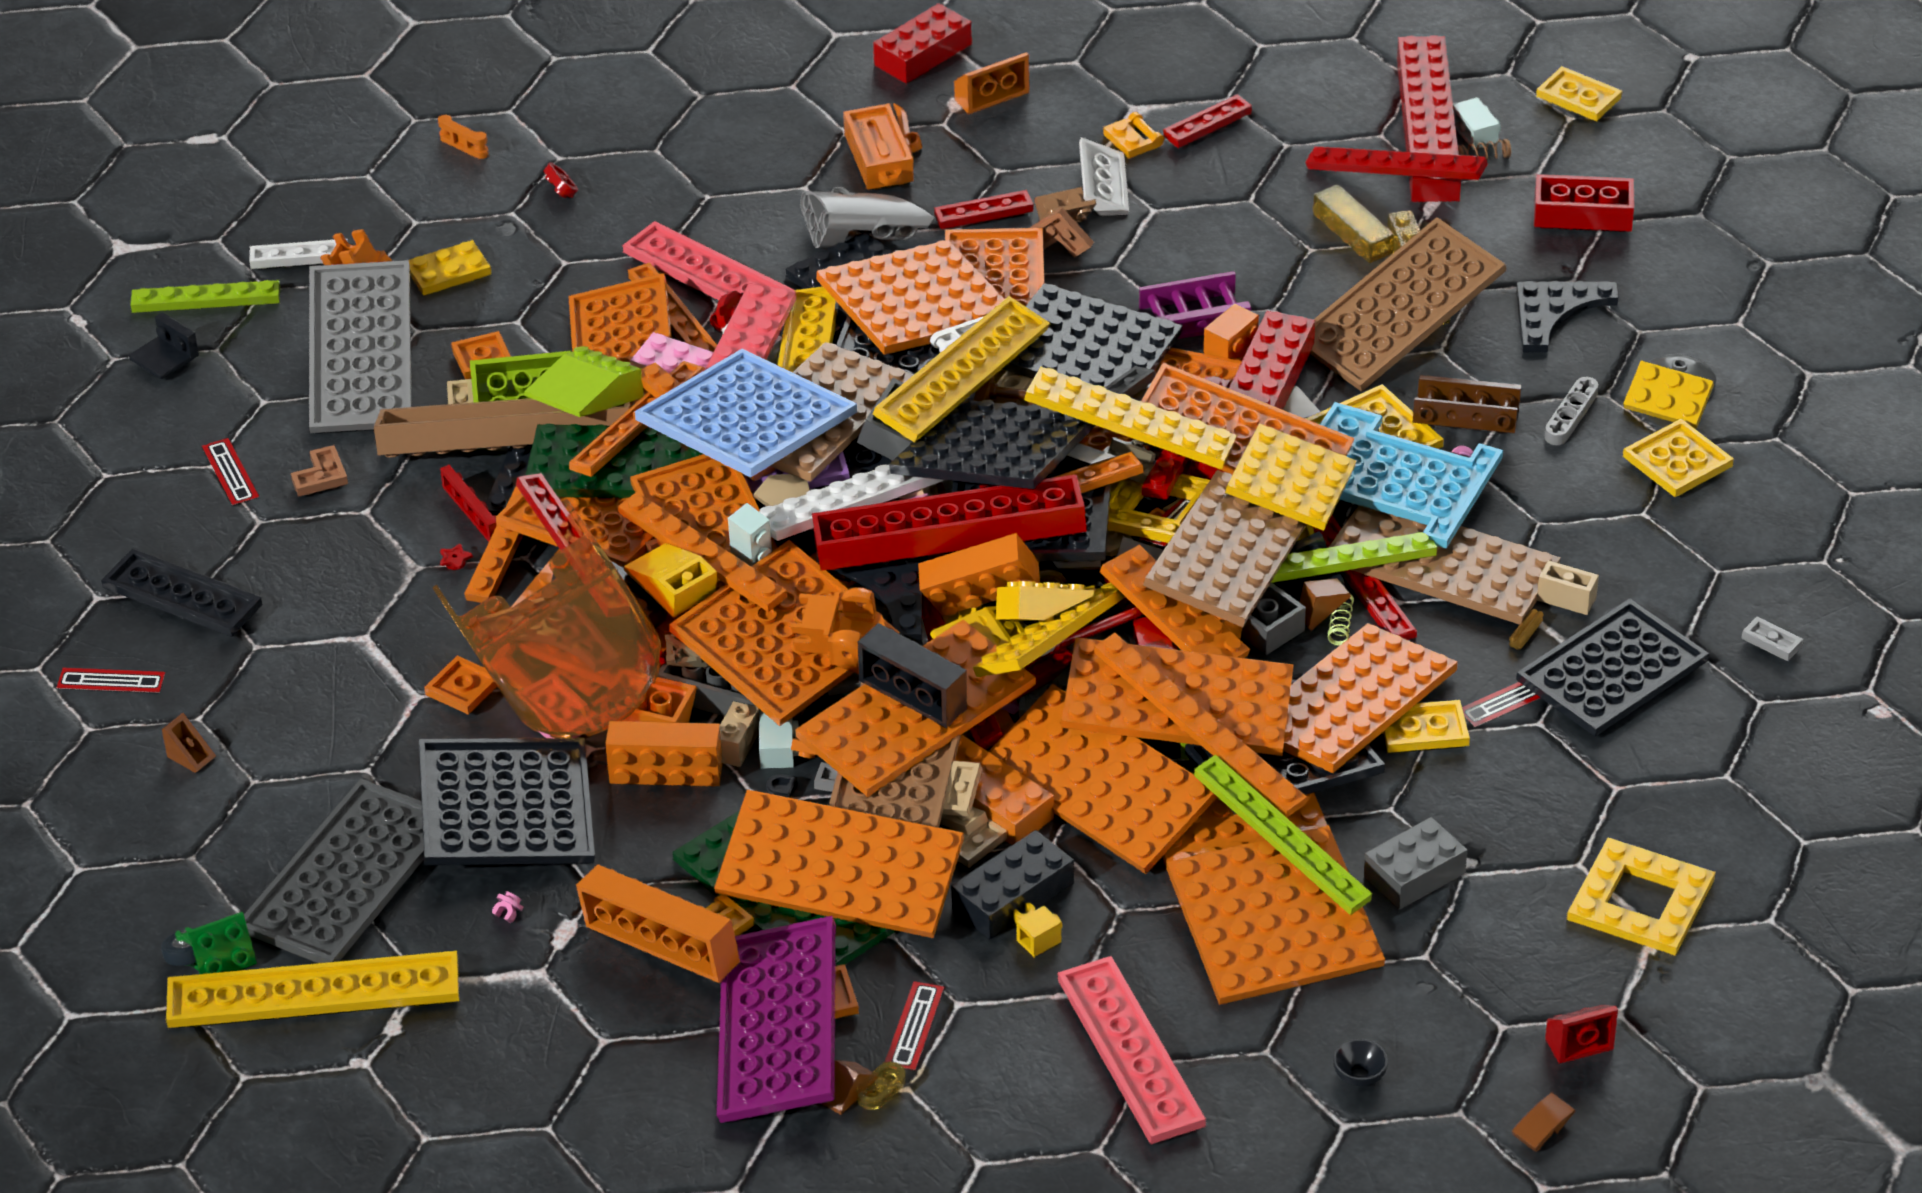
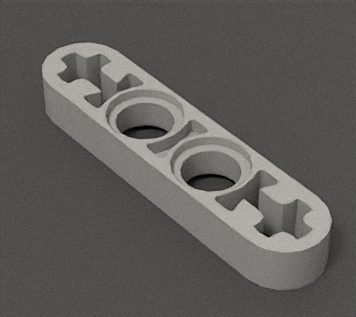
M1581 377L1574 383L1546 424L1545 440L1548 443L1562 445L1569 439L1597 397L1598 382L1594 378ZM1571 402H1580L1582 405H1573ZM1567 416V417H1571L1572 419H1571V420H1565V419H1562L1561 417Z

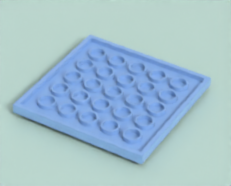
M740 349L636 410L635 420L746 476L752 477L857 413V403L753 353Z

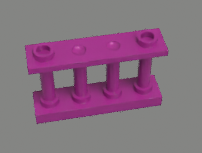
M1235 271L1139 287L1140 310L1152 308L1156 318L1171 320L1176 324L1182 325V332L1178 339L1204 335V328L1233 304L1251 311L1248 301L1237 303L1233 295L1236 283ZM1223 295L1227 305L1213 307L1209 298ZM1199 300L1203 309L1189 311L1185 302ZM1175 304L1179 313L1165 315L1161 306Z

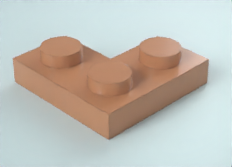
M1062 207L1030 227L1043 228V250L1059 241L1074 258L1091 248L1094 243Z
M334 445L309 451L314 467L291 473L292 482L298 497L348 484L347 475Z

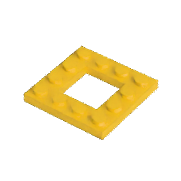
M1185 474L1180 475L1170 496L1188 499L1190 502L1176 520L1133 511L1144 497L1142 496L1143 484L1128 478L1121 480L1111 493L1108 531H1116L1128 534L1129 536H1138L1169 543L1210 480Z
M1607 838L1568 910L1567 920L1676 956L1714 882L1715 872L1612 838ZM1623 873L1675 889L1659 920L1608 903Z

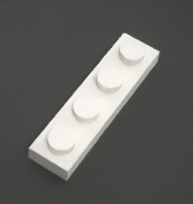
M335 240L250 246L251 269H266L269 267L323 263L320 257L324 254H331L336 246Z

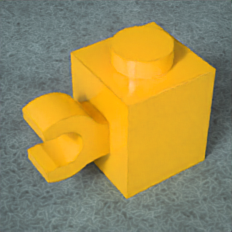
M1027 902L1025 904L1026 914L1020 913L1017 909L1013 910V919L1017 923V941L1033 957L1062 942V922L1056 914H1052L1045 906L1035 910V907Z

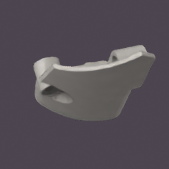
M835 187L831 192L804 191L800 201L801 210L815 248L829 249L838 243L844 242L850 230H872L873 236L877 239L906 240L915 234L917 228H928L934 219L928 212L904 199L885 194L850 193L842 187Z

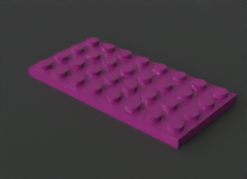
M833 916L735 936L740 962L721 980L717 1117L720 1123L834 1100L836 923Z

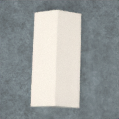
M1081 137L1079 144L1084 200L1095 199L1097 204L1093 209L1100 216L1127 215L1129 204L1124 153Z

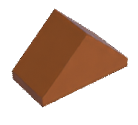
M1337 578L1309 581L1303 584L1299 603L1306 607L1305 624L1311 631L1352 596Z
M181 713L162 729L167 757L194 773L216 757L215 753L184 713Z
M835 1060L834 1100L822 1102L821 1104L841 1115L878 1080V1075L856 1062Z

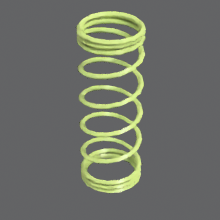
M1353 596L1350 597V604L1344 602L1343 604L1347 605H1341L1338 607L1340 608L1339 610L1336 609L1331 613L1330 629L1328 630L1327 638L1334 645L1340 646L1349 639L1350 630L1348 627L1351 625ZM1334 613H1349L1350 617L1348 619L1345 617H1335ZM1335 619L1338 621H1348L1349 625H1335L1333 621ZM1336 631H1339V632L1344 633V635H1339V634H1336L1335 632H1336ZM1330 634L1346 636L1347 638L1344 641H1335L1331 638Z

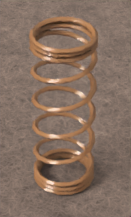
M1508 139L1498 140L1496 145L1489 141L1486 147L1480 142L1477 149L1473 144H1470L1468 149L1463 145H1459L1458 154L1464 155L1462 148L1464 147L1467 156H1469V148L1472 145L1476 151V156H1478V148L1482 144L1486 152V160H1488L1487 149L1488 144L1491 143L1495 150V158L1497 159V144L1500 141L1502 143L1503 156L1508 158L1511 156V145Z

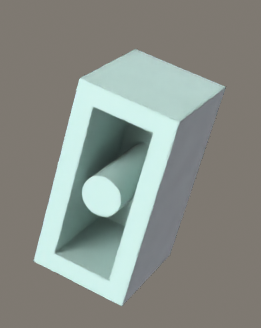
M1478 98L1453 104L1455 129L1468 145L1473 144L1477 149L1480 142L1486 146L1489 141L1493 142V144L1498 141L1499 132L1501 131L1500 122L1497 118H1494L1489 112L1488 107L1484 106Z
M748 503L728 517L730 549L739 559L752 566L772 552L770 520Z
M759 711L761 769L794 767V756H799V751L791 750L792 739L796 737L795 729L799 727L798 720L793 721L792 717L786 723L779 726L764 712Z

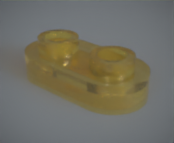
M885 1062L877 1067L857 1087L858 1104L868 1110L882 1107L905 1085L904 1067L896 1062Z

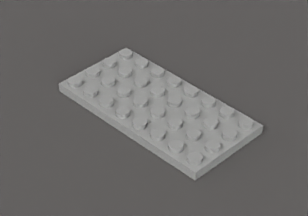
M409 260L309 266L310 433L374 429L376 419H378L381 409L412 407Z

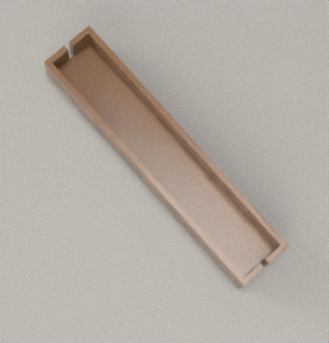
M532 398L381 409L378 419H376L374 424L377 454L391 458L403 453L418 456L430 451L445 454L451 450L461 449L463 452H471L476 450V448L485 447L488 450H497L502 446L523 448L527 444H533L537 424H601L610 426L629 410L635 402H628L583 417H577Z

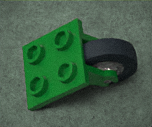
M243 912L197 928L186 927L185 930H178L167 937L161 945L163 957L168 964L192 966L199 971V974L238 971L257 964Z

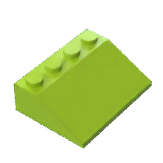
M586 346L576 347L573 352L564 354L524 391L525 396L577 417H583L632 402L644 396L641 368L630 365V362L619 361L616 357L603 355L602 352L592 351Z
M571 351L470 360L473 402L528 399L529 397L525 396L524 391L558 359Z

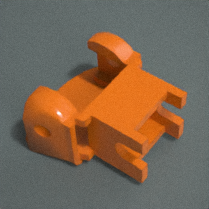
M363 229L355 230L351 233L356 245H350L342 233L334 234L333 238L336 246L331 254H324L320 257L324 265L393 261L385 251H375Z
M856 587L848 590L841 589V593L834 592V596L800 593V604L807 605L805 609H802V623L792 622L791 630L792 633L805 634L807 638L794 639L795 651L827 654V659H830L831 665H836L859 674L858 641L878 623L885 626L882 614L876 611L873 591ZM839 601H842L843 613L839 611Z

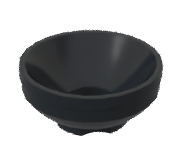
M1353 1039L1344 1042L1336 1049L1334 1068L1337 1075L1343 1081L1355 1086H1367L1378 1082L1385 1075L1388 1057L1385 1050L1379 1044L1366 1039ZM1362 1068L1368 1074L1364 1077H1357L1352 1074V1071Z

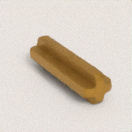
M1532 609L1509 638L1511 648L1514 647L1520 650L1542 623V617L1544 616L1542 611Z

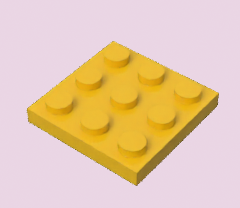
M1682 419L1623 449V457L1674 497L1733 467L1734 458Z

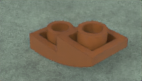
M1550 1093L1516 1125L1512 1133L1516 1138L1537 1152L1553 1132L1557 1134L1575 1113V1109L1553 1093Z

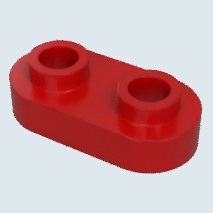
M549 162L544 169L545 179L556 187L555 191L561 197L567 198L568 196L572 198L578 191V187L562 168Z

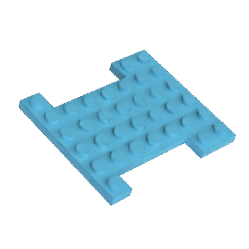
M1334 402L1320 425L1355 438L1347 457L1357 460L1340 500L1425 524L1427 527L1423 533L1427 534L1437 547L1447 549L1502 460L1503 450L1479 443L1470 458L1378 432L1377 430L1382 424V415Z

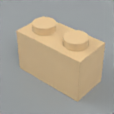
M1548 560L1539 576L1537 601L1588 615L1597 597L1599 575Z

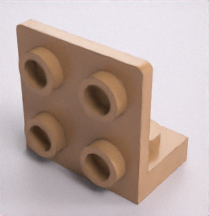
M1082 187L1043 195L1034 199L1040 221L1062 207L1076 223L1087 219L1086 217H1088L1097 204L1095 199L1084 200Z

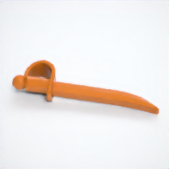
M893 103L900 130L912 155V153L919 151L923 147L919 134L910 132L906 112L902 107Z

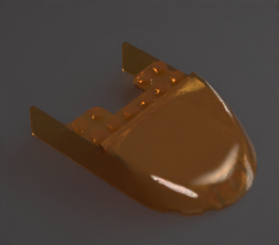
M565 499L563 503L583 532V536L551 558L549 567L556 577L555 580L512 608L503 597L492 596L462 616L456 614L437 584L432 588L519 719L535 732L540 731L549 734L552 738L572 739V736L587 734V736L601 733L608 729L609 721H623L641 705L646 698L644 694L649 689L651 683L655 684L659 673L661 643L649 617L568 499Z

